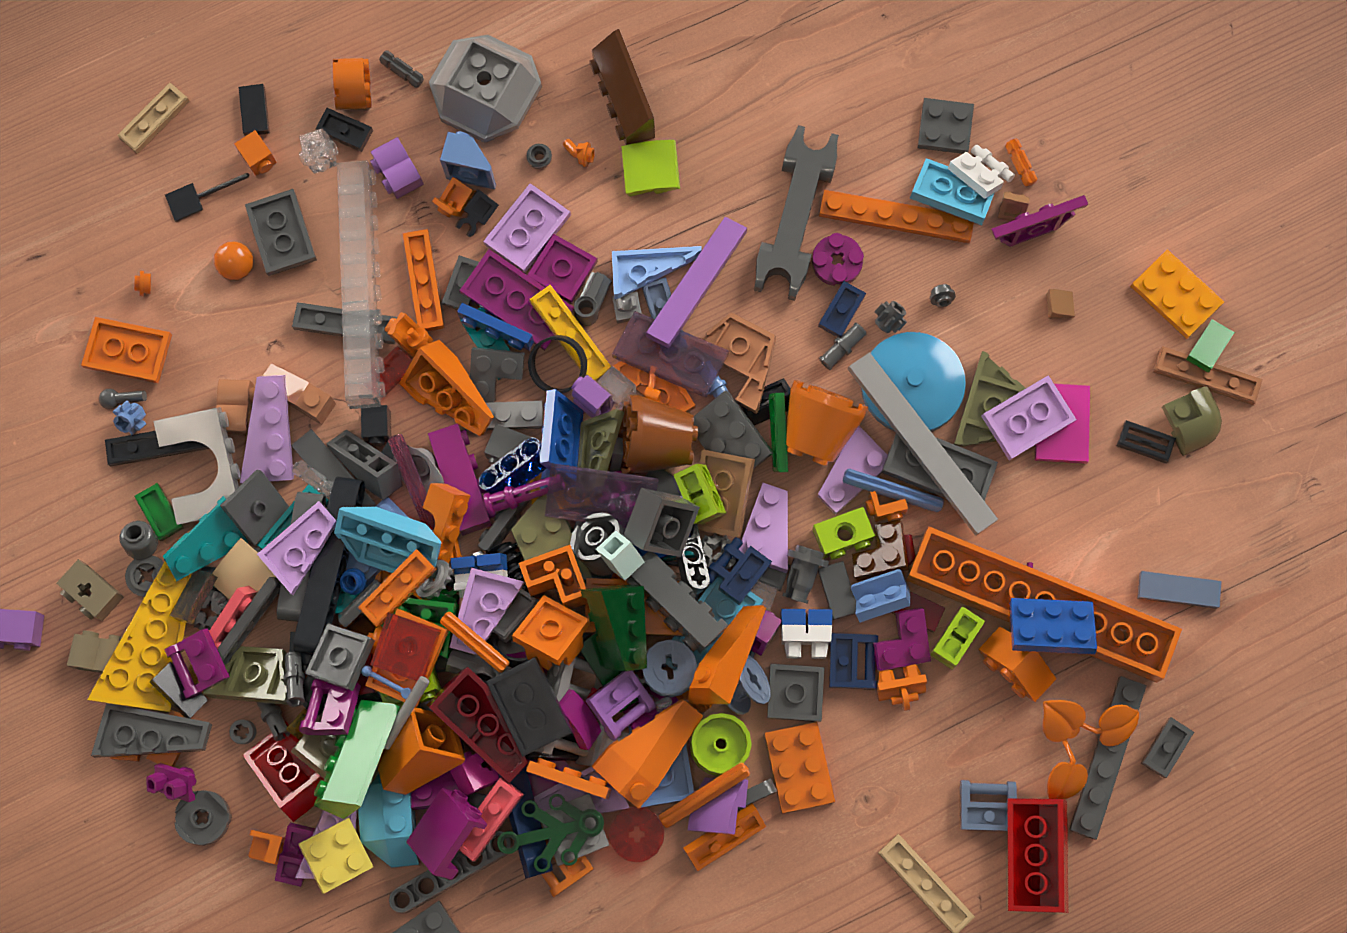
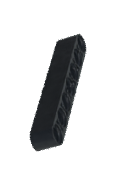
M336 477L327 507L328 512L336 521L341 507H362L365 482L358 479ZM335 528L312 565L293 640L294 652L313 655L327 624L332 625L341 591L340 578L346 571L350 551L346 548L341 538L339 539L335 535Z

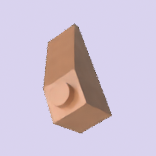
M271 363L263 376L285 375L288 405L322 425L336 405L333 398L311 383Z

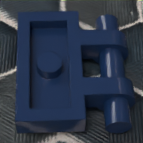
M734 537L730 544L727 543L723 547V553L717 561L712 562L707 569L710 580L709 584H712L716 578L722 579L723 582L718 590L738 605H741L770 567L772 561L752 546L745 553H742L739 548L742 546L743 541L738 537ZM733 559L738 563L729 572L725 569V566Z

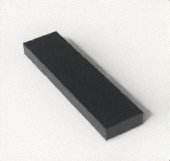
M156 431L105 440L107 463L110 467L210 449L205 444L197 441H187L159 447Z

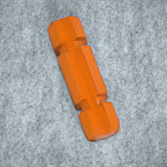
M1017 138L1008 141L1005 147L1008 154H1012L1010 158L1018 174L1022 175L1021 180L1024 186L1028 187L1035 184L1038 178L1035 172L1031 171L1032 166L1025 151L1021 150L1022 145Z

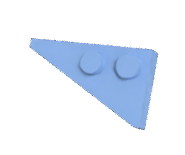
M701 246L612 251L614 299L621 298L693 262L701 253Z

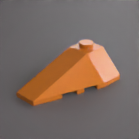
M440 339L418 349L399 384L417 402L423 405L429 404L436 408L435 412L441 415L447 414L454 418L455 422L460 426L482 436L494 416L457 356Z
M765 606L742 607L699 663L689 688V703H731L765 613Z
M682 698L655 715V719L641 728L638 726L633 729L632 733L627 737L611 743L592 764V768L619 794L637 808H640L659 786L699 724L703 714Z

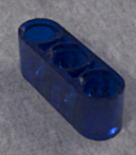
M534 437L528 438L487 468L479 477L481 489L487 493L494 494L503 491L506 486L516 488L527 484L547 468L540 463L539 458L542 442Z

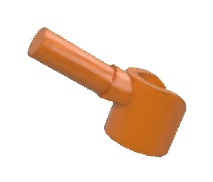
M651 367L649 383L645 390V398L658 402L661 391L654 389L657 368Z

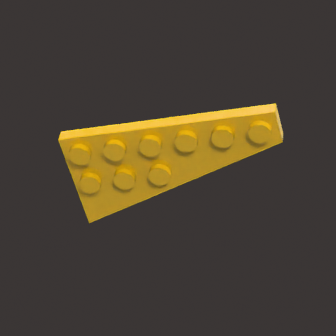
M164 561L87 701L170 712L171 703L149 681L169 662H172L171 657L168 658L164 650L183 640L195 572L176 581Z

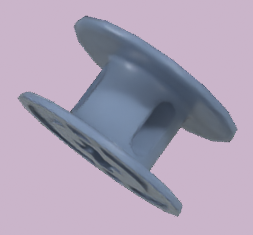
M665 640L657 642L647 651V668L642 670L645 682L653 692L660 696L675 697L689 690L694 673L697 670V663L694 654L688 646L679 641ZM667 658H672L673 667H677V670H673L674 679L671 680L668 679L667 671L662 670V667H666Z
M749 655L731 703L727 704L731 710L741 715L749 712L751 699L763 705L769 702L771 696L767 676L758 662Z

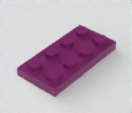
M488 249L459 293L497 319L532 334L535 345L543 339L554 336L529 302V299L545 287ZM562 299V301L565 303L568 309L572 312L574 307ZM552 340L546 341L540 348L545 351Z

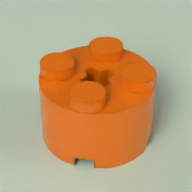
M333 59V87L336 95L334 97L336 110L372 108L369 59Z

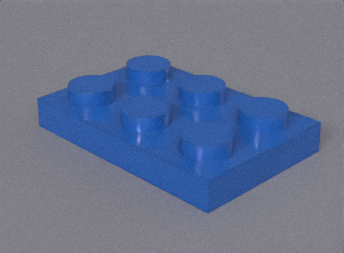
M557 389L548 390L544 404L542 444L539 452L540 463L556 475L561 473L564 481L568 484L575 483L577 480L580 428L584 411Z
M1011 598L1012 650L1078 654L1096 653L1097 641L1093 602Z

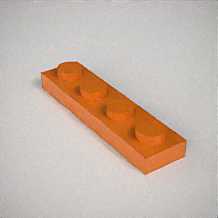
M424 229L403 233L417 325L426 331L443 329L445 327L429 231Z

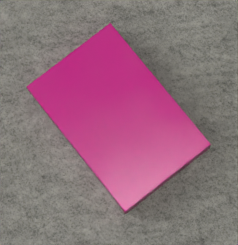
M1054 384L1077 420L1036 444L1035 461L1087 464L1089 462L1090 386Z

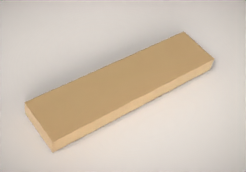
M899 834L878 852L951 933H959L975 917Z

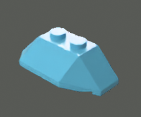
M341 507L339 509L334 533L339 539L341 538L346 548L358 562L393 573L417 549L434 567L436 566L441 541L425 523L378 507Z
M378 774L369 786L362 806L358 809L360 841L391 868L419 865V857L406 843L416 828L415 810L411 808V792L404 795L383 790L380 775Z

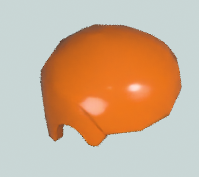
M226 242L219 246L214 254V266L222 277L229 280H240L248 276L253 268V255L240 242Z

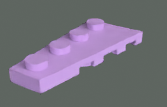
M285 375L259 376L256 379L240 483L245 482L256 470H261L269 481L294 479Z

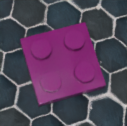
M553 234L528 273V276L545 288L551 284L559 297L572 304L597 264L598 259Z

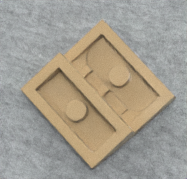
M240 538L214 570L208 581L230 600L237 588L250 586L258 593L269 577L276 576L259 558L258 552Z

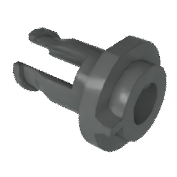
M796 544L795 551L789 549L787 556L794 559L787 578L786 592L782 596L808 604V594L813 588L819 566L827 568L829 561L823 560V552Z

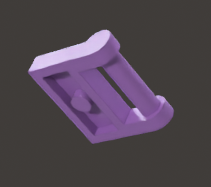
M622 671L586 700L603 725L608 737L614 741L621 736V731L645 712L649 713L656 707L654 701L633 671ZM637 697L639 704L617 722H614L611 717Z

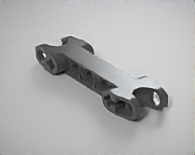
M798 125L794 136L787 146L782 171L793 174L776 240L774 245L765 242L761 243L756 261V281L754 291L761 292L769 277L781 275L789 282L788 299L793 301L796 300L797 294L806 279L812 254L801 252L800 249L818 181L828 183L832 181L837 161V142L839 135L832 133L824 148L812 150L804 143L805 127Z

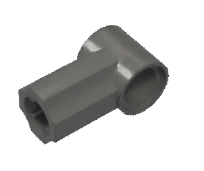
M591 272L581 296L574 304L575 317L583 326H591L597 321L598 312L612 284L611 279L599 272ZM585 307L593 310L589 314H582L580 312Z

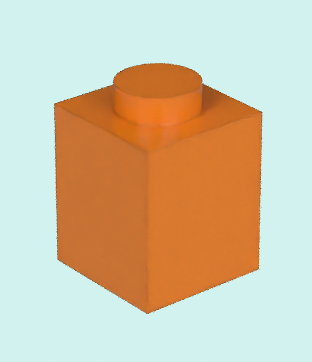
M256 130L234 143L255 176L268 172L277 163Z

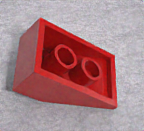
M285 721L288 729L291 731L288 737L283 733L285 739L275 741L271 732L244 753L243 757L279 808L295 822L314 806L317 799L314 796L315 789L320 780L324 781V778L291 752L300 738Z

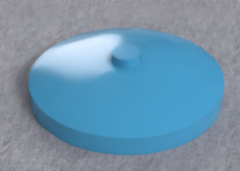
M904 332L885 339L871 351V355L931 432L951 420L962 403L966 381L964 369L958 356L945 342L925 333ZM861 387L863 400L872 416L885 427L895 431Z

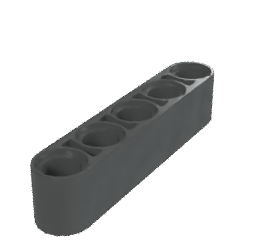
M297 492L291 524L318 501L326 508V496L324 494ZM312 566L294 595L281 583L277 605L278 620L298 622Z
M496 832L482 851L483 860L479 865H471L469 858L462 852H458L451 861L459 870L458 876L455 879L449 880L435 876L427 870L396 888L389 896L390 907L396 912H410L504 858L508 854L496 852L493 848L494 839L504 832ZM507 837V838H506V841H507V846H506V848H512V847H513L512 838H511V837ZM427 878L432 879L434 882V889L429 894H425L421 890V883ZM402 892L407 893L410 897V903L405 908H401L397 904V897Z

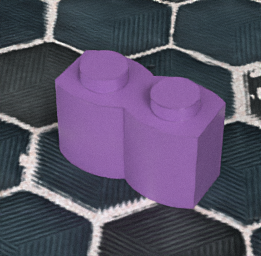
M398 137L371 151L374 159L370 160V163L377 174L380 172L383 174L385 179L382 180V184L388 194L394 193L398 199L424 185Z
M586 375L584 378L582 376L579 377L572 385L573 403L591 418L612 410L614 405L612 402L613 396L589 375Z

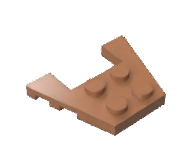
M731 312L706 332V336L698 343H693L686 349L687 352L678 359L676 357L670 365L674 370L691 379L704 357H707L747 378L746 384L735 400L737 404L757 414L776 337L774 334Z

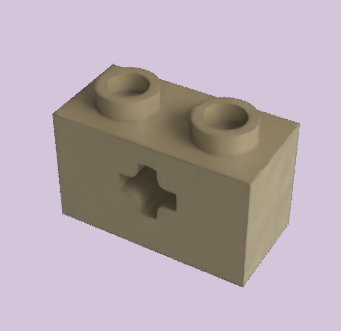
M79 559L56 583L63 589L60 594L71 603L76 600L82 605L79 610L91 620L96 617L103 621L124 598L121 593L90 566ZM88 588L92 592L90 596L85 592Z

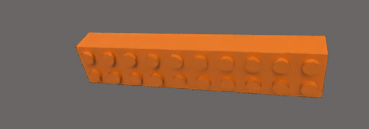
M929 526L924 533L906 579L908 582L1011 623V598L1093 602L1097 650L1095 654L1087 655L1156 683L1165 678L1182 631L1177 626Z

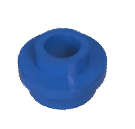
M358 568L347 569L340 578L341 588L351 595L362 593L366 587L364 573Z

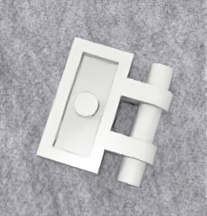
M975 145L971 149V153L976 157L965 152L950 161L948 170L984 199L1002 188L1004 181L1001 178L1011 182L1015 177V174L1009 170L1007 164L997 161L992 157V153L988 149H982L979 145ZM986 164L989 168L992 169V171H990V170H989L987 167H985L984 165Z

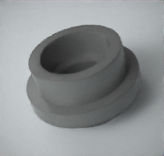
M534 144L527 151V161L534 168H544L552 160L551 150L544 144ZM538 154L544 155V158L541 160L535 159V156Z
M947 284L935 286L931 290L930 302L938 307H946L955 299V291Z

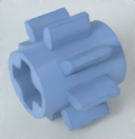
M125 401L113 410V413L116 415L113 420L114 425L121 432H129L133 435L146 425V422L143 421L146 413L137 403L130 404L129 401Z

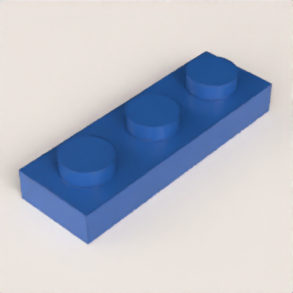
M461 303L457 311L462 320L461 323L472 329L476 327L485 330L484 333L487 336L496 340L499 337L508 341L511 347L517 350L525 348L530 351L534 343L532 334L469 305Z

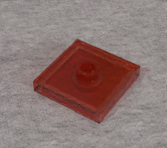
M388 612L370 665L418 681L420 676L426 677L441 629Z

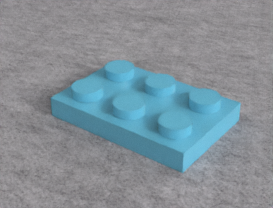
M926 158L910 199L982 225L994 194L984 199L948 170V166Z

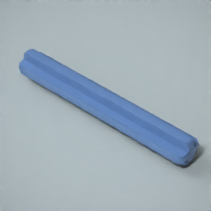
M847 469L843 475L844 483L864 490L875 491L877 494L896 500L906 499L908 504L934 512L941 511L944 500L942 498L853 469Z

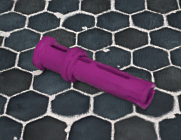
M558 473L557 475L516 488L506 486L503 491L494 494L485 493L483 498L487 512L490 516H495L498 511L508 508L516 509L519 503L561 489L563 490L566 486L562 474ZM548 485L546 488L529 493V490ZM502 499L505 500V501H503V502L496 503V501H499V500H502Z

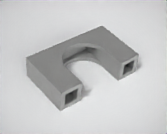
M221 407L153 421L159 447L187 441H197L208 446L215 454L218 462L217 477L208 489L203 492L171 499L177 525L199 520L205 513L208 514L217 505V501L222 496L227 499L239 487L237 479L241 478L238 464L233 463L231 454L235 453L232 438L227 436L226 427H229V421L226 412H222Z

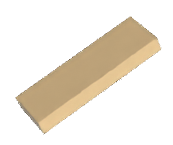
M169 83L117 136L138 154L189 103L188 97Z

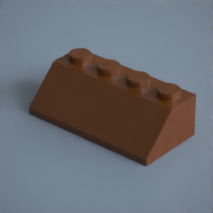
M617 29L592 49L593 59L589 60L593 74H598L601 81L598 82L601 95L603 97L607 95L609 103L606 104L611 119L616 118L618 124L615 126L617 136L620 141L624 140L625 144L629 145L655 138L654 116L621 32Z

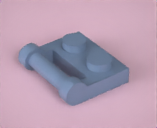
M961 780V830L1008 831V800L1007 803L970 802V794L1006 795L1007 798H1017L1016 782L1007 781L1006 784L970 783L969 780Z

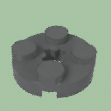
M206 790L193 791L195 794L194 801L186 802L180 800L176 807L175 829L179 836L188 843L202 846L212 844L222 838L228 830L232 820L229 806L225 799L215 792ZM199 811L202 813L208 812V822L206 824H197L196 821L199 818L197 813Z

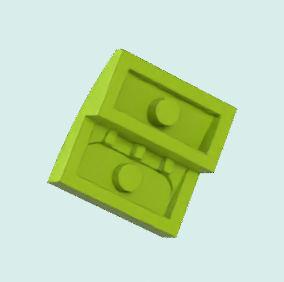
M655 140L621 146L625 190L628 196L631 197L652 191L660 194L680 189L675 140Z

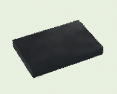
M537 656L486 681L522 757L573 732Z

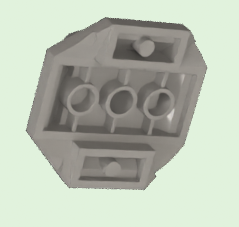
M490 35L453 40L429 81L441 122L465 132L484 143L495 139L494 137L518 129L542 88L532 56ZM482 80H490V83L487 85L479 84Z

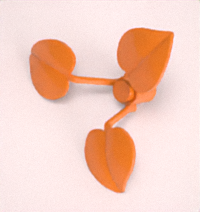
M1066 700L1043 701L1044 735L1052 742L1062 741L1070 759L1069 763H1058L1050 772L1047 783L1049 799L1065 800L1073 797L1084 788L1087 782V769L1082 764H1075L1076 759L1067 741L1068 738H1075L1080 732V727L1095 734H1100V742L1105 746L1119 745L1126 741L1136 729L1139 711L1127 705H1114L1106 709L1099 719L1100 728H1094L1084 723L1086 713L1081 705Z

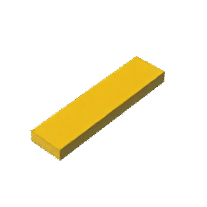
M551 284L529 299V302L554 335L570 337L580 344L587 357L586 375H589L593 380H597L611 369V365ZM558 340L578 368L581 369L580 359L575 349L568 343Z

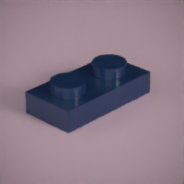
M843 281L819 322L818 327L841 338L865 298L866 293Z

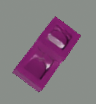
M568 689L559 703L573 730L579 749L589 750L602 730L582 698L574 690Z
M290 822L287 826L283 852L279 855L275 881L299 887L303 885L304 879L295 878L304 858L298 844L312 837L315 828Z

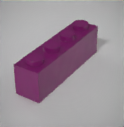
M457 423L428 433L444 484H448L471 495L467 512L460 526L462 536L491 527L490 518L495 516H490L485 507L482 494L487 492L482 478H476L474 470L478 469V464L474 453L470 455L466 446L470 445V440L466 429L461 431Z

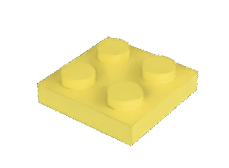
M346 818L298 844L322 894L373 868L350 818Z

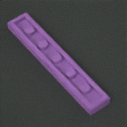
M724 217L646 332V337L667 348L671 346L747 233L746 227Z

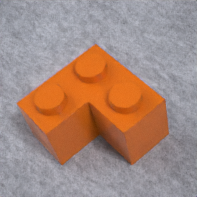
M571 545L519 563L530 597L556 588L563 606L572 610L588 604L587 599L582 597L580 589H586Z
M999 627L978 649L985 658L983 663L993 672L999 670L1000 674L1013 684L1011 689L1021 698L1026 696L1036 702L1057 679L1038 652L1012 650L1011 633L1002 627Z

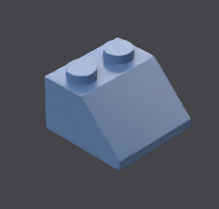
M461 131L456 133L448 132L440 158L446 179L451 180L452 177H456L464 183L495 190L496 183L491 165L474 138Z

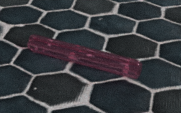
M402 434L391 436L388 439L389 445L420 521L433 531L435 519L431 512L423 508L427 494Z

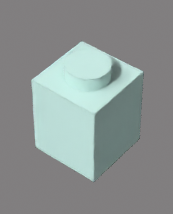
M614 531L596 548L608 567L623 580H626L644 563V560L632 543L617 531Z

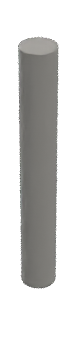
M419 677L398 712L384 749H390L430 683L426 677Z

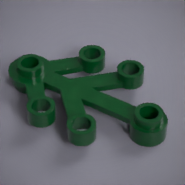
M554 794L549 799L551 809L555 811L561 810L576 820L562 823L540 809L536 802L528 800L522 805V813L527 817L537 819L548 826V828L519 835L507 831L499 836L497 845L501 852L512 854L521 845L551 838L543 853L534 860L535 869L539 872H545L550 868L551 859L565 836L578 832L570 848L564 850L561 854L562 862L570 866L577 862V854L587 838L597 836L602 831L604 819L601 813L594 809L581 811L566 802L561 794ZM554 797L562 799V805L559 808L552 805ZM529 803L535 806L533 814L525 812V806ZM590 817L596 821L595 827L591 829L585 826V820ZM507 837H511L514 840L512 848L504 846V840ZM568 851L573 852L575 855V859L571 863L564 860V855ZM540 858H545L548 862L545 869H540L537 866V861Z

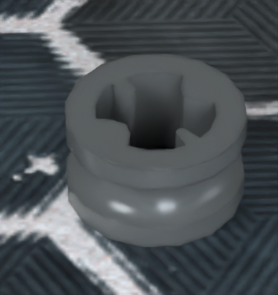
M237 720L230 727V737L235 743L248 744L256 736V727L251 721ZM240 725L244 728H249V734H245L247 736L245 739L242 736H237V730H240L238 728Z

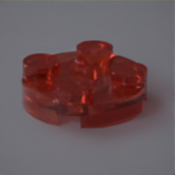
M630 807L623 810L612 822L609 832L610 842L617 854L625 860L644 862L659 852L664 841V828L657 815L649 809ZM636 826L639 827L640 831L645 832V837H641L638 843L635 842L634 838H629V832H633Z

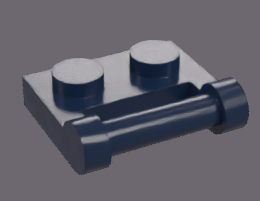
M832 633L829 688L877 690L878 681L875 680L876 659L873 643L878 642V635ZM858 644H865V680H857Z

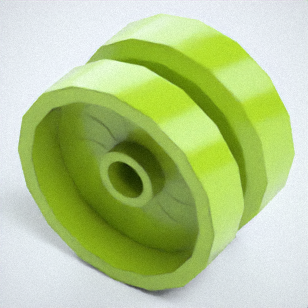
M725 713L712 714L700 721L692 734L690 742L691 757L697 767L705 773L720 776L738 763H744L747 760L752 745L750 732L745 724L733 715ZM720 739L725 741L724 746L726 747L724 749H719L716 746V742Z

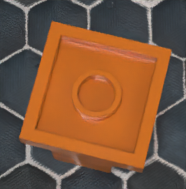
M543 595L514 632L512 638L514 642L525 648L528 660L537 656L541 666L549 670L552 667V663L559 666L563 661L564 664L569 666L584 646L582 636L590 626L588 618Z

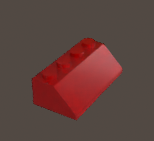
M1007 798L1008 911L1069 913L1067 801L1064 799Z

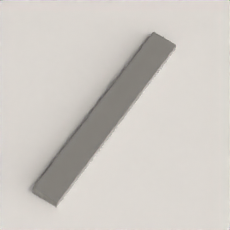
M869 352L848 367L849 372L973 534L977 536L995 523L998 518Z

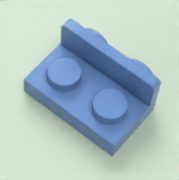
M900 569L851 585V591L856 599V616L859 622L910 606V589Z

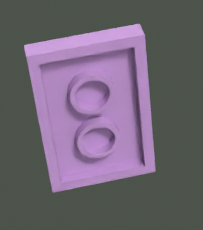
M529 184L483 241L484 245L523 273H526L541 254L552 235H556L571 216V212L535 186Z
M1049 375L981 415L1008 460L1013 459L1077 420Z

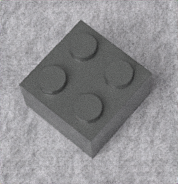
M641 488L623 536L642 550L681 557L700 507L678 495Z

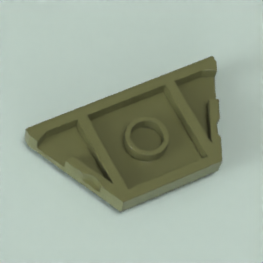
M984 351L980 355L954 445L959 447L995 442V437L981 415L1026 389L1020 382L1012 379L1002 366L999 367L989 358L990 355Z
M553 493L538 497L511 529L524 561L570 545L572 536ZM574 553L583 581L586 582V578H592L590 572Z
M240 646L233 654L230 662L225 664L230 677L216 684L212 689H207L203 694L215 699L287 704V689L283 683V676L286 674L284 656L287 652L283 649Z

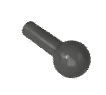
M105 389L99 395V403L105 409H113L119 403H124L125 401L139 402L147 400L146 391L118 393L114 389Z

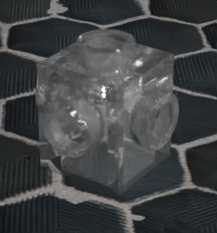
M323 128L299 136L302 150L299 152L301 162L304 166H308L314 174L337 166V146Z

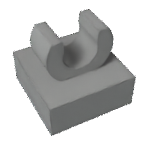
M638 292L629 293L618 299H614V296H612L617 323L642 319Z

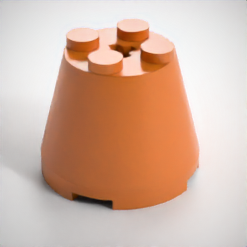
M794 380L790 389L786 425V445L789 446L787 451L801 457L803 453L813 456L812 461L827 466L828 461L834 462L865 418L868 406L859 403V406L855 407L853 406L854 401L850 398L813 385H808V388H804V382Z

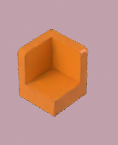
M251 830L250 835L253 836L248 855L249 858L278 865L279 855L283 852L285 837Z

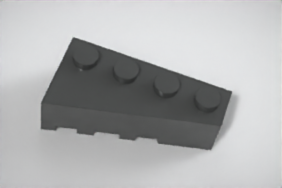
M648 551L642 556L644 563L628 577L629 579L626 580L627 584L644 586V595L647 597L645 600L646 604L654 612L659 610L666 617L663 620L673 632L678 630L685 637L682 641L692 652L697 650L701 654L724 632L728 624L722 618L717 622L713 618L715 615L712 612V608L705 601L699 600L697 602L694 599L696 595L693 590L683 581L678 583L675 580L677 577L675 572L654 552Z

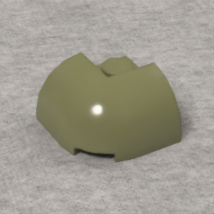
M1208 387L1193 390L1188 395L1162 406L1173 429L1171 434L1173 437H1176L1175 442L1182 456L1207 446L1216 439L1221 430L1222 419L1220 410Z

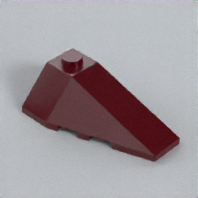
M468 666L445 684L426 704L508 783L528 764L525 756L522 757L488 685Z

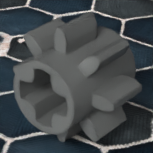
M887 301L884 304L881 303L874 311L878 315L875 319L876 325L886 333H890L891 330L896 333L907 323L903 318L906 315V310L896 301H891L890 304Z

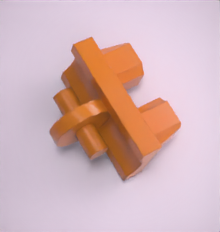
M400 312L397 319L391 318L385 327L387 334L413 358L420 347L433 341L428 332L417 325L406 313Z
M916 664L903 668L904 678L895 680L893 670L879 671V683L877 684L878 701L891 699L892 705L902 704L903 710L907 711L910 710V702L919 700L918 694L926 693V675H921Z

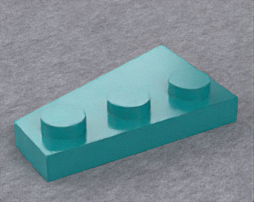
M224 496L217 501V505L208 514L205 513L199 519L200 522L189 533H185L163 555L176 581L227 555L240 538L248 543L244 535L221 508L220 505L226 500Z

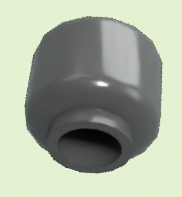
M144 521L130 522L120 532V544L127 555L133 559H146L157 550L158 537L151 526Z

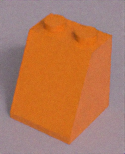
M414 707L390 749H383L377 766L382 788L386 791L406 795L461 765L465 761L459 736L434 712Z

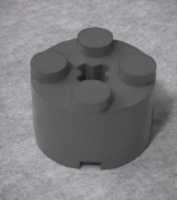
M608 513L589 515L585 518L586 522L581 527L577 525L574 529L570 541L571 548L577 558L591 573L600 576L613 574L615 572L608 567L596 548L614 531L623 536L625 529Z

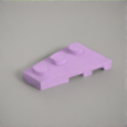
M318 501L257 555L285 588L294 595L336 527L337 521Z

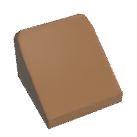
M1049 289L1046 294L1049 319L1075 317L1073 292Z

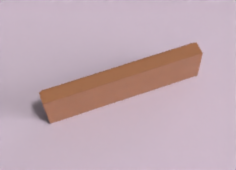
M1164 346L1161 347L1154 373L1199 388L1208 387L1211 392L1250 405L1256 403L1263 379L1218 364H1214L1208 373L1187 361L1188 354Z

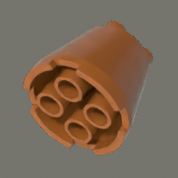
M628 394L627 400L629 402L623 403L621 411L624 412V416L618 433V437L623 438V459L620 469L622 474H638L692 465L694 452L691 450L692 441L696 442L698 437V426H694V415L640 395Z

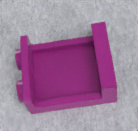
M441 788L406 841L433 875L453 880L458 872L451 861L474 827L485 829L488 825L481 817V811L470 805L467 801V795L457 789L450 791Z

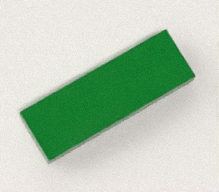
M772 393L769 395L771 449L774 452L772 454V470L774 472H788L784 393Z

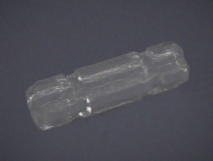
M304 461L296 462L292 470L293 473L299 478L303 477L302 480L318 491L321 489L320 492L330 498L334 482L328 481L327 477L311 467L309 469L310 465Z

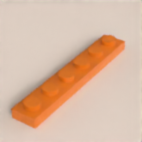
M824 190L819 217L969 244L974 222L942 210Z

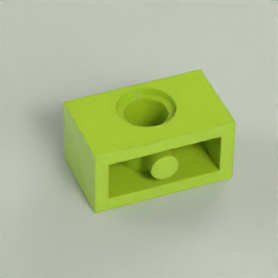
M864 507L814 524L812 529L820 551L824 553L823 559L828 557L831 560L845 556V551L855 548L856 551L863 550L871 546L870 542L875 537ZM847 530L852 538L848 541H842L839 539L837 532Z

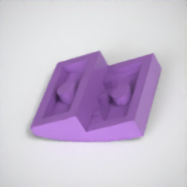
M705 777L699 788L703 787L715 778ZM744 779L691 813L688 830L735 834L738 807L745 808L748 780Z

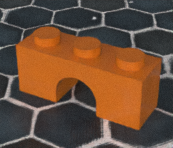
M430 483L423 508L433 514L435 519L433 533L441 541L437 560H444L449 564L471 495L448 484Z

